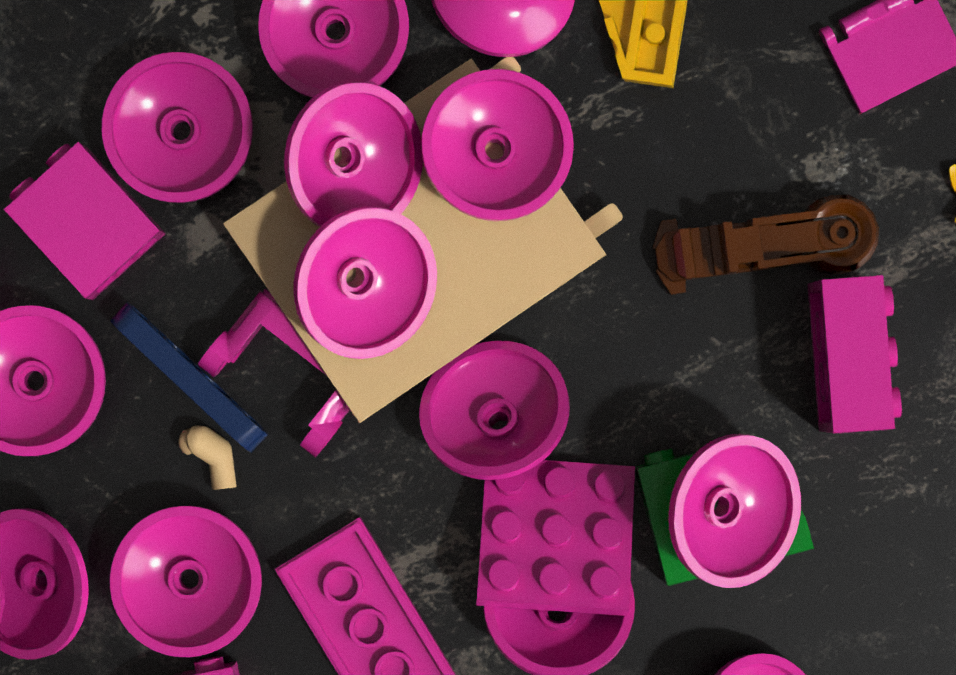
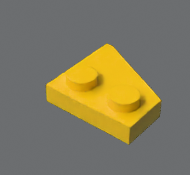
M599 0L622 79L625 82L673 88L688 0Z

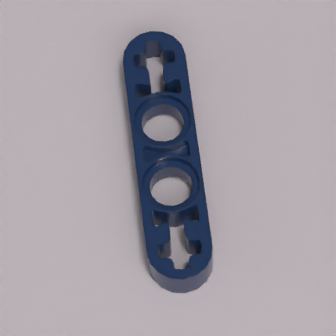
M126 302L110 319L111 323L247 451L252 453L268 436L266 430L129 302Z

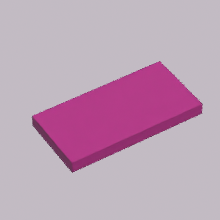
M361 517L275 568L276 573L338 675H456Z

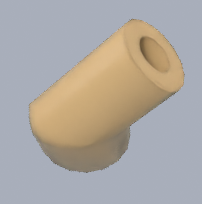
M195 425L192 428L183 430L179 437L180 449L186 455L194 454L209 464L212 490L237 487L232 447L228 440L207 426Z

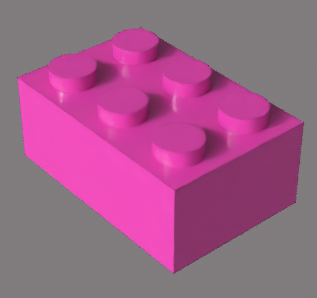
M883 275L824 279L808 283L819 431L834 434L895 429L894 418L901 417L902 403L899 388L892 387L890 367H896L898 363L896 339L894 336L888 337L886 316H893L894 299L891 286H884Z

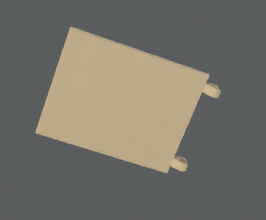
M506 57L490 68L521 71V67L514 57ZM472 58L404 103L417 122L421 138L426 117L439 95L458 79L480 71ZM489 143L485 146V152L489 158L499 159L503 156V150L499 144ZM340 148L336 150L334 155V162L336 164L340 162L342 157ZM423 164L418 188L401 215L410 219L421 229L433 250L437 268V285L434 300L426 319L408 341L387 354L367 359L347 358L327 350L308 334L299 319L293 294L295 270L305 245L320 227L311 222L297 207L288 189L287 181L224 222L223 225L360 424L603 258L606 253L595 238L615 226L622 220L623 216L618 207L612 203L586 221H583L560 188L554 197L543 207L519 219L509 221L477 219L460 212L441 197L432 185ZM355 268L348 272L346 276L347 283L354 280L356 276Z

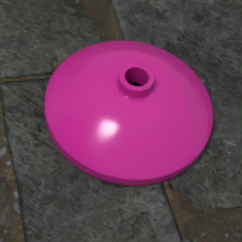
M263 0L259 12L258 31L263 53L276 75L296 92L313 98L329 87L346 82L370 83L381 86L394 73L403 58L409 36V17L405 0ZM333 23H340L345 27V34L340 39H331L327 36L328 27Z
M431 0L440 21L457 40L480 53L497 57L526 55L544 47L565 26L575 0Z
M162 53L135 64L116 82L103 110L102 139L106 154L113 168L133 189L145 196L163 202L187 203L201 200L217 193L239 173L248 157L252 144L253 117L243 89L235 78L222 66L206 57L193 53ZM182 122L188 123L191 128L190 135L184 140H177L173 134L175 126Z
M489 69L477 71L452 83L439 95L431 106L422 131L421 152L423 164L436 191L446 202L460 212L486 221L519 219L543 207L563 185L573 158L572 128L559 100L537 80L511 70ZM489 143L499 144L502 147L503 156L499 159L489 158L485 152V146Z
M361 82L337 84L314 96L296 117L287 138L284 155L285 176L291 196L300 211L319 227L332 217L358 207H381L402 214L418 188L423 168L421 134L411 111L400 98L387 89ZM340 148L342 157L340 162L336 164L334 162V155L336 150Z
M366 206L349 209L332 217L309 239L296 266L293 294L297 314L302 325L318 344L343 357L367 359L395 350L416 333L431 309L437 285V268L434 253L421 229L410 219L395 211L381 207ZM355 268L356 276L354 280L347 283L346 276L348 272Z
M32 305L1 310L0 451L17 456H40L59 451L80 438L89 429L100 411L106 385L105 368L101 353L86 329L73 318L60 311ZM34 371L40 372L44 377V384L39 390H33L28 384V378Z
M488 341L475 344L433 373L427 382L420 402V426L428 447L446 467L470 478L498 480L513 477L530 470L542 462L555 449L567 427L570 402L561 373L544 354L532 347L517 342ZM498 421L508 422L502 429L496 430L492 428Z
M731 434L717 438L700 448L690 458L677 478L669 506L671 541L678 558L689 572L709 584L725 588H736L762 579L781 562L795 538L801 514L800 486L791 462L771 442L747 434ZM718 500V505H717L716 509L714 510L715 503H716V501Z
M199 506L170 507L142 519L121 541L111 566V598L115 611L124 627L136 640L146 647L161 654L174 657L202 656L217 651L229 644L249 624L261 595V567L258 555L250 539L228 517L214 510ZM192 569L198 574L199 582L197 586L187 587L184 585L181 578L184 570Z
M30 508L3 511L0 513V572L4 583L5 605L0 623V650L19 659L30 660L47 657L66 647L75 637L83 623L88 604V577L85 563L73 537L55 518L42 511Z
M630 581L628 616L565 612L566 618L564 620L554 621L549 617L548 610L484 606L486 626L491 639L499 651L512 664L529 674L589 675L608 664L619 653L629 636L635 613V598L632 584Z

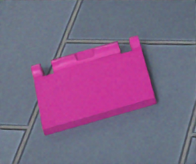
M877 0L838 20L841 30L847 37L846 40L837 43L835 34L829 25L819 29L820 37L827 47L859 114L956 66V36L938 0H923L917 4L914 3V0Z

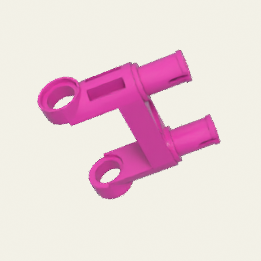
M264 289L262 292L259 291L229 331L225 330L213 342L198 363L200 368L214 378L227 363H234L264 326L324 373L267 289ZM335 390L308 426L312 429L300 444L303 449L315 458L343 424L341 420L350 410L337 390Z

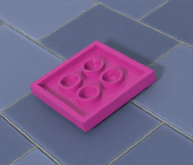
M543 460L535 467L519 475L498 480H485L476 606L628 616L635 466Z

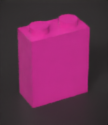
M77 142L71 147L67 143L48 158L46 164L50 168L36 181L29 177L10 193L9 197L13 202L4 210L85 299L94 300L166 233L85 145Z

